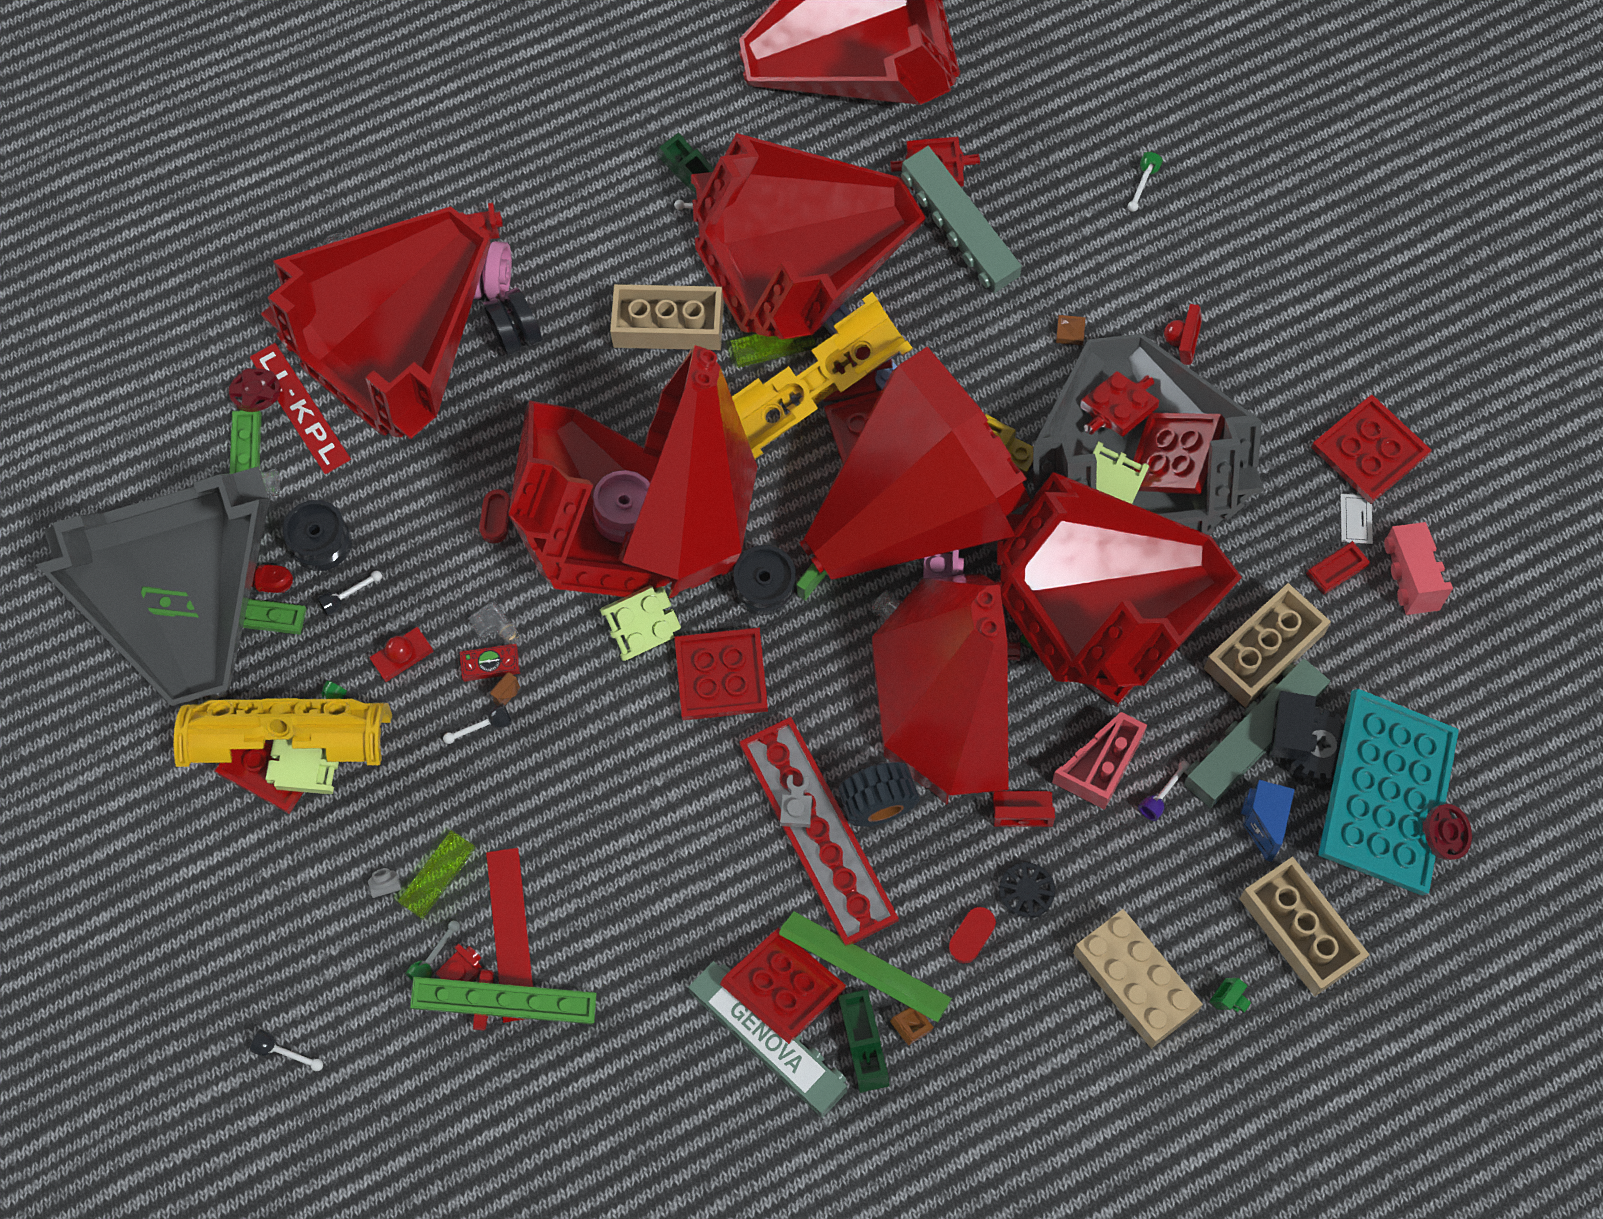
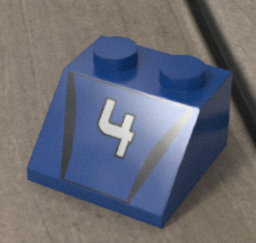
M1259 780L1255 789L1249 788L1247 797L1243 801L1241 814L1246 815L1243 825L1267 861L1272 862L1283 843L1295 789Z

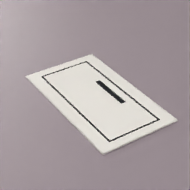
M1340 494L1341 541L1373 544L1372 504L1361 495Z

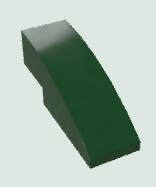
M679 132L661 145L656 154L695 194L696 188L694 184H691V175L714 171L712 165L698 149L693 150Z
M868 989L838 996L859 1092L889 1087L888 1072Z

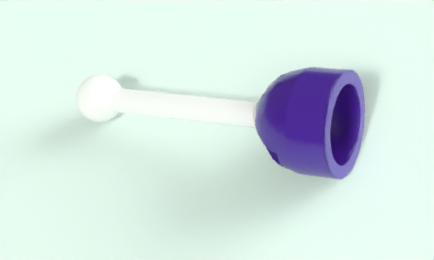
M1187 761L1179 763V769L1158 796H1147L1138 805L1140 813L1147 819L1157 821L1164 811L1162 799L1183 772H1186L1190 767Z

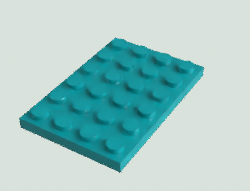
M1357 688L1351 691L1318 856L1419 895L1429 894L1436 856L1432 854V850L1427 843L1425 833L1423 832V822L1432 808L1446 803L1459 729Z

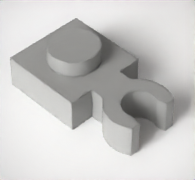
M793 775L788 776L787 787L791 795L782 794L781 826L810 828L812 796H804L810 786L808 776H804V783L799 787L793 785Z

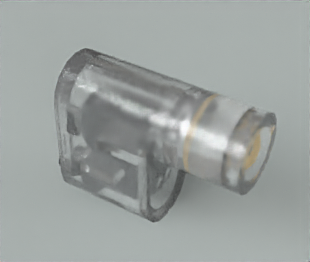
M491 602L476 613L468 615V619L471 622L470 626L480 640L486 639L495 632H498L506 644H511L520 636L518 630L497 602Z

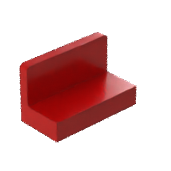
M995 791L993 793L994 827H1053L1055 807L1052 805V792Z

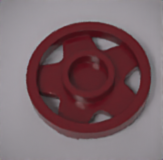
M245 369L229 386V396L233 405L245 412H258L270 407L276 402L281 392L277 376L271 370ZM273 383H275V390L270 388ZM235 397H242V403L237 401ZM259 400H265L262 403L256 404Z
M1452 804L1435 806L1430 810L1426 820L1423 822V832L1433 855L1444 860H1456L1462 858L1468 852L1472 842V830L1467 816L1460 808ZM1449 811L1453 812L1458 818L1452 819ZM1462 832L1464 833L1463 842L1460 838ZM1448 850H1450L1454 855L1447 854Z

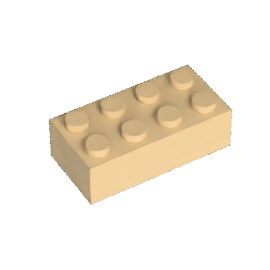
M614 284L610 330L613 347L692 349L694 345L708 350H721L724 307L722 287Z
M1287 583L1208 656L1204 670L1247 708L1282 675L1291 663H1295L1325 635L1331 621Z
M1291 857L1247 887L1239 898L1314 997L1357 968L1370 955L1294 857Z
M1124 909L1076 944L1073 954L1151 1049L1198 1013L1203 1005Z

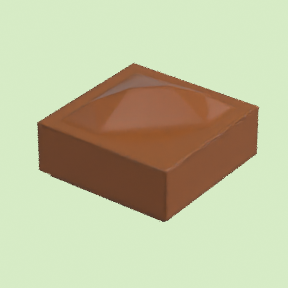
M1059 315L1056 343L1083 345L1086 317Z
M508 672L491 690L490 695L496 705L502 703L506 705L512 697L516 696L520 689L517 678Z
M911 1007L895 1015L890 1021L908 1046L930 1033L934 1028L925 1015Z

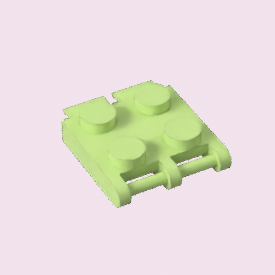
M1098 441L1092 452L1097 460L1096 489L1132 504L1149 465L1145 463L1141 465L1126 458V454L1122 452L1118 454L1103 447V443ZM1100 452H1103V453H1105V454H1107V455H1109V456H1111V457L1117 459V461H1113V460H1111V459H1109V458H1107V457H1105V456H1103V455H1101V454H1099V453H1100ZM1126 463L1140 471L1136 472L1122 464Z
M649 585L600 609L601 614L606 616L612 629L610 632L612 638H616L622 653L620 656L622 661L675 638L673 632L681 628L673 609L663 612V609L671 606L663 586L653 589ZM611 612L614 613L620 627H616ZM621 635H624L625 640L629 646V650L626 649L625 644L621 638Z
M273 740L270 756L274 759H279V761H269L265 779L267 783L274 784L277 790L333 794L334 770L338 769L339 762H327L326 748L292 749V740Z

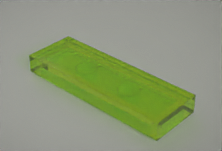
M756 334L731 341L738 368L812 350L816 347L813 335L782 340L776 336L768 337Z
M451 830L397 902L423 920L475 851L476 847Z

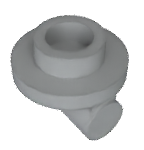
M387 868L375 871L368 880L372 898L402 890L397 873Z

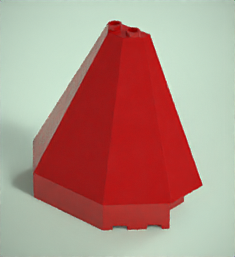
M775 0L739 39L741 47L739 56L745 67L743 76L749 86L922 105L950 92V87L956 82L955 77L960 75L942 0Z
M739 133L735 134L725 156L720 157L713 172L691 175V184H694L697 199L692 200L694 222H698L699 237H695L696 251L716 287H722L723 299L740 330L743 332H756L758 335L768 337L776 336L782 340L813 335L926 219L900 177Z
M450 206L274 260L281 286L268 296L270 306L261 313V316L279 331L276 335L286 348L296 353L302 360L300 366L303 370L380 435L386 436L390 433L392 437L401 438L405 435L408 439H412L434 418H437L489 251L491 237L484 228H478L471 223L466 214L463 212L459 213Z
M694 345L661 391L657 411L647 432L643 453L657 457L659 460L634 529H631L630 532L626 531L618 558L622 563L673 578L669 598L677 596L680 591L689 587L693 589L707 583L712 577L719 574L723 576L732 571L742 552L757 472L755 458L722 369L717 363V355L711 350Z
M928 346L898 365L891 372L807 533L799 541L807 556L813 553L814 557L811 558V561L819 573L825 570L831 580L1014 537L1015 534L1006 516L1030 500L1022 483L1026 480V477L1011 460V454L1000 437L996 436L989 426L987 417Z
M529 400L524 415L508 515L539 572L554 589L626 597L649 585L656 589L672 582L673 578L628 565L618 560L622 543L610 541L602 536L594 526L593 495L596 485L604 476L612 472L626 470L640 474L650 483L659 458L643 453L644 447L576 408Z
M1055 472L1047 479L1022 512V515L1008 514L1006 516L1015 536L998 541L997 565H1001V582L997 583L1000 585L1002 603L1054 680L1058 682H1076L1113 687L1144 686L1242 578L1211 536Z
M981 573L923 578L872 636V655L884 757L890 762L907 764L912 778L921 786L928 788L936 794L945 804H948V799L951 795L1009 790L1008 642L1000 585Z

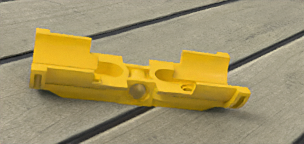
M873 292L862 299L865 304L834 325L837 333L811 350L818 359L812 366L797 376L788 366L766 383L762 384L758 378L732 396L755 460L764 454L761 450L763 447L817 410L816 404L838 389L840 392L844 391L899 353L903 357L906 353L913 350L910 343L903 338L891 322ZM860 347H868L871 351L870 356L865 360L856 358V351ZM849 355L851 356L853 362L857 366L853 367L852 364L849 363V360L847 358ZM839 363L841 366H845L846 372L842 375L839 372L835 373L837 371L835 366ZM793 395L796 397L802 396L799 399L801 404L798 406L794 403L789 405L792 402L791 397ZM783 402L785 407L788 406L789 413L786 414L779 404ZM772 409L779 410L781 414L780 419L775 423L766 421V414Z
M280 698L209 700L200 705L185 704L179 709L175 722L176 767H189L190 763H231V749H263L266 740H292V749L326 748L327 762L366 761L367 765H380L382 760L381 723H391L392 712L388 703H362L354 699Z

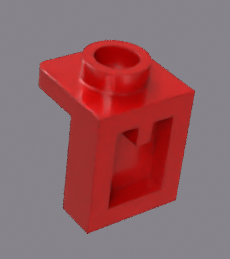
M488 203L489 211L467 214L471 223L478 228H484L489 233L491 239L500 238L498 227H503L500 211H495L493 203Z
M458 943L454 947L457 952L435 974L444 980L472 982L481 973V969H483L479 963L482 958L470 946L464 949Z

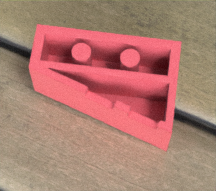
M1426 522L1392 526L1384 540L1386 553L1391 555V574L1393 579L1398 582L1397 596L1400 606H1404L1406 615L1440 611L1453 587L1451 582H1444L1441 572L1445 570L1442 562H1436L1433 552L1437 548Z
M1120 712L1089 743L1080 748L1066 764L1055 771L1052 783L1105 810L1145 734L1147 725Z

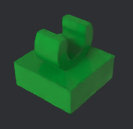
M1226 978L1209 1000V1003L1217 1010L1232 1009L1235 1012L1240 1010L1245 1013L1251 1004L1242 995L1247 985L1240 978Z

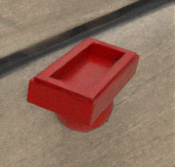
M1196 304L1189 305L1186 322L1173 320L1167 324L1164 330L1166 341L1172 346H1180V360L1184 365H1191L1193 362L1202 323L1201 308Z
M416 627L403 636L391 637L387 641L385 648L369 658L384 681L387 682L434 651L422 632Z

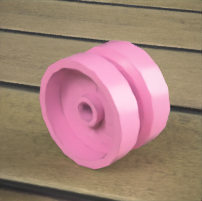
M494 241L490 244L474 299H480L486 294L488 299L496 297L501 302L504 301L505 292L509 291L512 268L511 249L508 242Z
M624 470L612 472L599 481L593 495L594 526L602 536L610 541L622 543L626 531L630 532L631 529H634L650 485L646 478L638 473Z

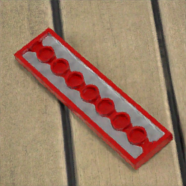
M792 717L740 741V747L779 822L781 820L782 794L791 795L787 787L788 776L793 775V785L797 787L803 785L804 776L809 777V790L804 796H812L810 828L782 827L845 946L854 944L898 922V915Z

